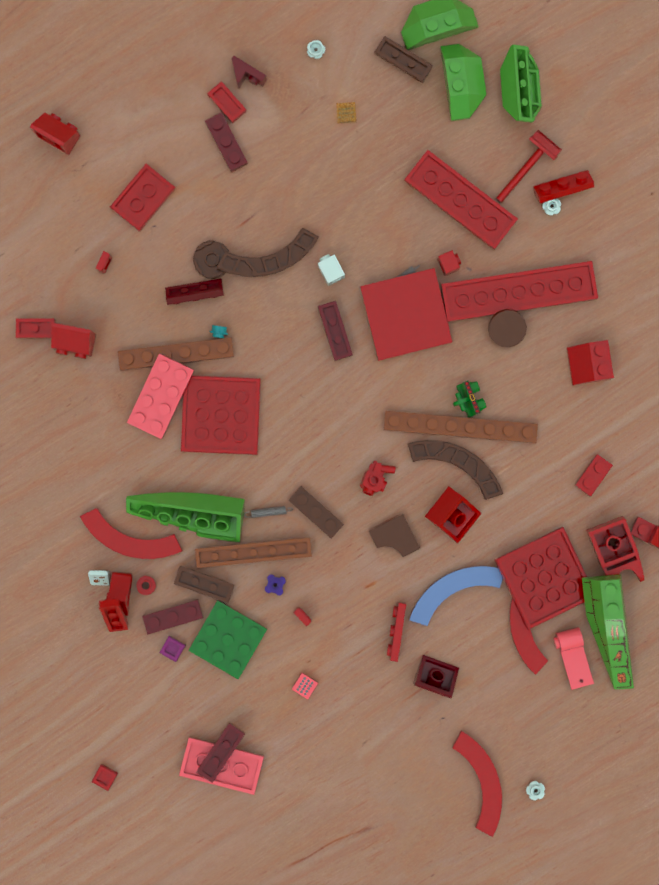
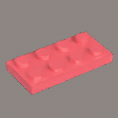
M159 353L127 423L162 439L194 369Z
M189 737L179 776L252 795L255 794L264 756L235 749L214 782L211 783L198 774L197 770L215 743Z

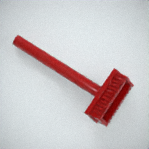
M537 130L529 138L539 148L496 197V200L500 203L504 201L544 152L555 160L562 151L558 145L554 144L540 130Z

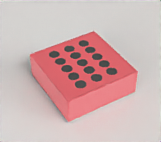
M301 673L292 690L309 699L318 682Z

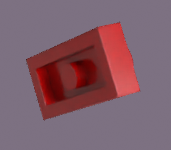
M16 319V338H51L52 323H55V319Z
M596 454L574 486L591 497L613 465Z

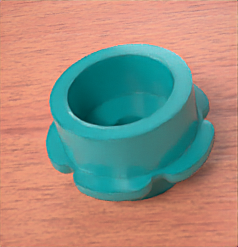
M212 325V330L209 331L213 333V337L224 338V335H228L227 327Z

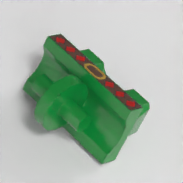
M468 380L456 386L459 393L455 394L457 401L453 403V406L459 405L462 412L466 411L468 418L481 413L480 411L487 407L483 398L475 399L474 393L480 391L477 381L469 382Z

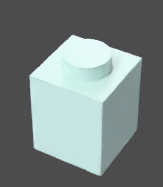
M328 254L319 259L318 268L328 286L345 278V273L335 254L332 256Z

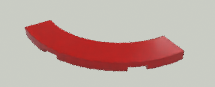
M98 508L80 516L86 528L98 541L122 555L140 559H157L183 551L175 534L154 540L137 539L113 528L105 520Z
M512 598L509 611L512 639L521 659L536 675L548 660L535 644L531 629L527 630Z
M460 731L452 748L464 756L472 765L482 790V807L475 828L493 837L502 809L500 780L495 766L485 750L472 737Z

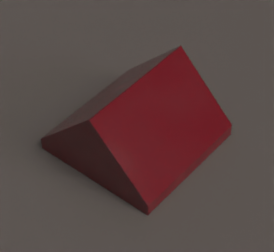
M423 655L413 684L451 699L459 668Z

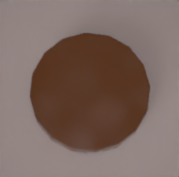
M209 240L203 242L197 247L193 256L195 269L206 278L216 279L222 277L226 272L216 267L224 252H229V250L218 241Z
M513 309L498 311L490 319L488 325L491 339L501 347L516 346L523 340L527 330L525 319Z

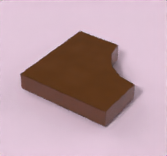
M404 514L369 531L377 548L384 546L392 547L399 551L402 557L420 549Z

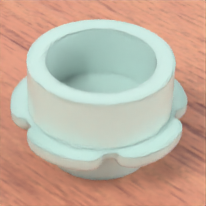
M314 40L307 45V54L311 58L319 59L325 53V46L319 40Z
M559 199L543 202L542 207L547 215L558 214L561 210Z
M532 781L527 786L526 793L532 800L542 799L545 795V787L542 783Z

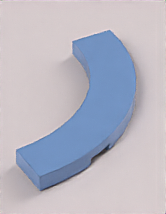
M475 566L456 570L445 575L424 592L412 610L409 620L428 626L437 607L455 592L473 586L500 588L503 577L499 569L496 567Z

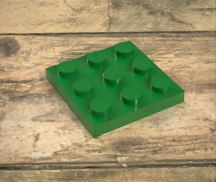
M217 600L188 651L239 679L266 633L267 628Z

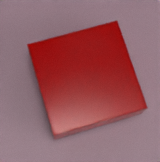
M103 251L96 266V270L103 274L106 273L112 260V256L109 253Z
M300 607L293 612L306 627L312 622V619Z
M101 764L91 782L109 791L118 773Z

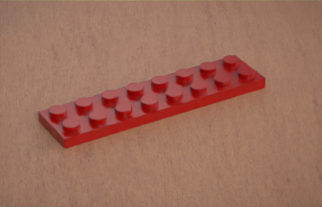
M592 261L441 284L447 322L492 316L504 309H513L518 312L598 299Z

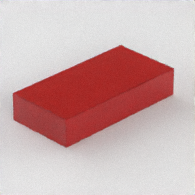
M222 81L207 93L210 99L232 123L247 111Z

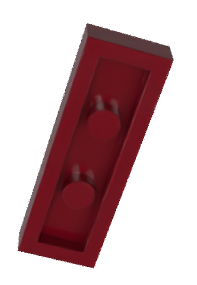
M222 112L205 120L230 171L233 172L247 165L248 162Z
M222 278L165 288L167 305L224 296Z
M333 301L318 306L334 361L353 356L337 302Z
M199 600L142 616L147 635L204 618Z
M229 722L197 770V773L213 783L246 733Z

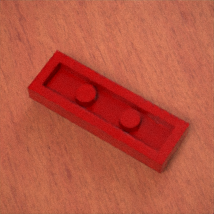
M588 170L533 186L539 203L594 188V181Z
M106 598L99 601V609L109 632L128 630V621L119 599Z
M398 602V605L393 607L392 617L395 618V625L390 627L389 636L393 637L392 645L388 644L387 656H390V661L398 662L406 603Z

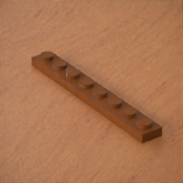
M385 411L384 430L536 443L538 424Z

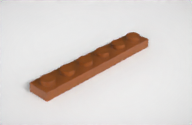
M232 338L118 351L121 371L153 367L159 353L179 363L234 357Z
M310 537L195 549L197 568L312 557Z

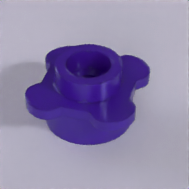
M272 574L269 575L265 591L267 593H276L278 596L282 595L283 584L286 583L285 578H278Z

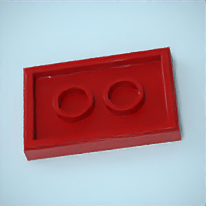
M145 164L111 204L110 208L140 232L176 188L148 164Z

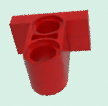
M112 572L107 598L119 599L125 616H128L132 573Z

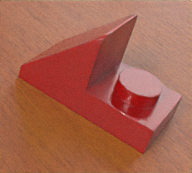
M637 517L630 531L631 535L659 549V525H654Z

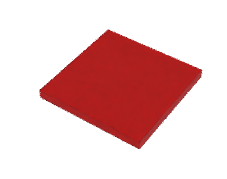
M435 268L360 286L378 361L452 343Z
M191 376L183 393L181 452L258 455L261 378Z
M564 527L494 559L527 630L585 602L582 577H587Z

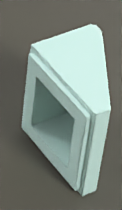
M90 570L88 572L91 585H110L109 571Z

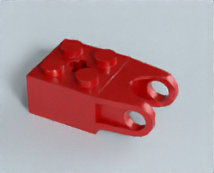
M623 516L586 530L605 575H618L621 571L630 569L637 575L640 582L644 581L639 552L626 519ZM611 538L617 539V541L614 542V546L608 544Z

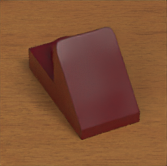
M236 56L232 57L238 89L246 77H248V81L256 86L259 84L263 87L267 81L265 74Z

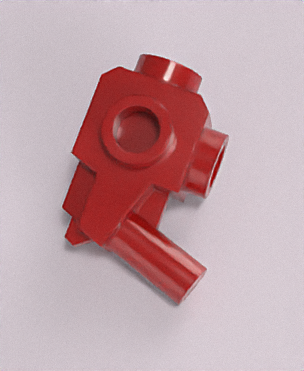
M373 461V464H370L368 470L364 473L360 483V487L363 489L362 492L369 496H373V494L379 491L383 492L387 485V481H384V473L395 474L396 467L382 465V463Z

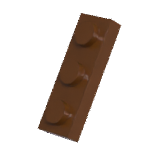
M386 36L383 37L374 52L380 58L421 83L424 82L433 67L430 63Z
M302 486L289 499L296 508L331 539L344 525Z
M183 566L179 567L174 581L175 585L229 603L235 586L232 583Z

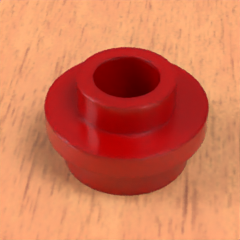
M143 576L137 581L136 587L140 594L150 595L154 592L156 583L152 577ZM144 582L149 583L148 589L143 588L142 585Z

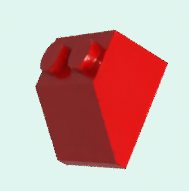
M43 113L30 125L31 130L38 138L67 155L71 153L80 138L77 127L70 123H67V125L62 123L61 118L53 113L51 115Z
M52 323L51 348L56 350L57 354L67 355L69 352L74 353V357L86 359V356L92 357L96 338L94 332L88 329Z
M608 340L567 347L572 385L606 381L614 378Z
M448 486L425 517L455 542L459 543L482 513L462 495Z

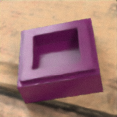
M168 636L159 653L177 662L186 645Z

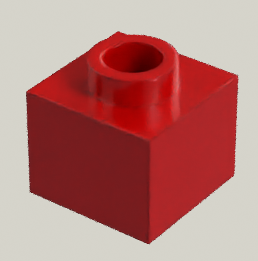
M453 250L438 256L437 260L444 276L460 269V258L458 254L453 253Z

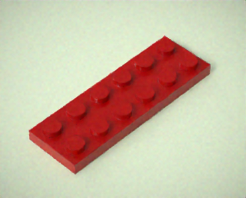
M429 150L425 152L404 179L411 187L493 250H495L518 220V218Z

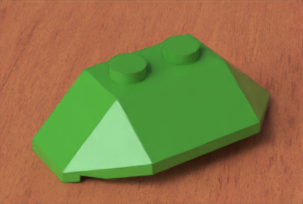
M431 0L413 6L401 31V35L406 49L410 50L476 29L479 26L473 9L461 1Z
M460 44L440 46L451 121L470 119L487 95L481 57Z
M511 45L500 68L503 108L516 121L531 123L534 122L542 107L539 69L527 46Z

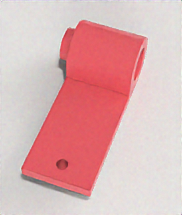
M579 627L556 633V637L553 638L556 649H560L571 690L594 684Z

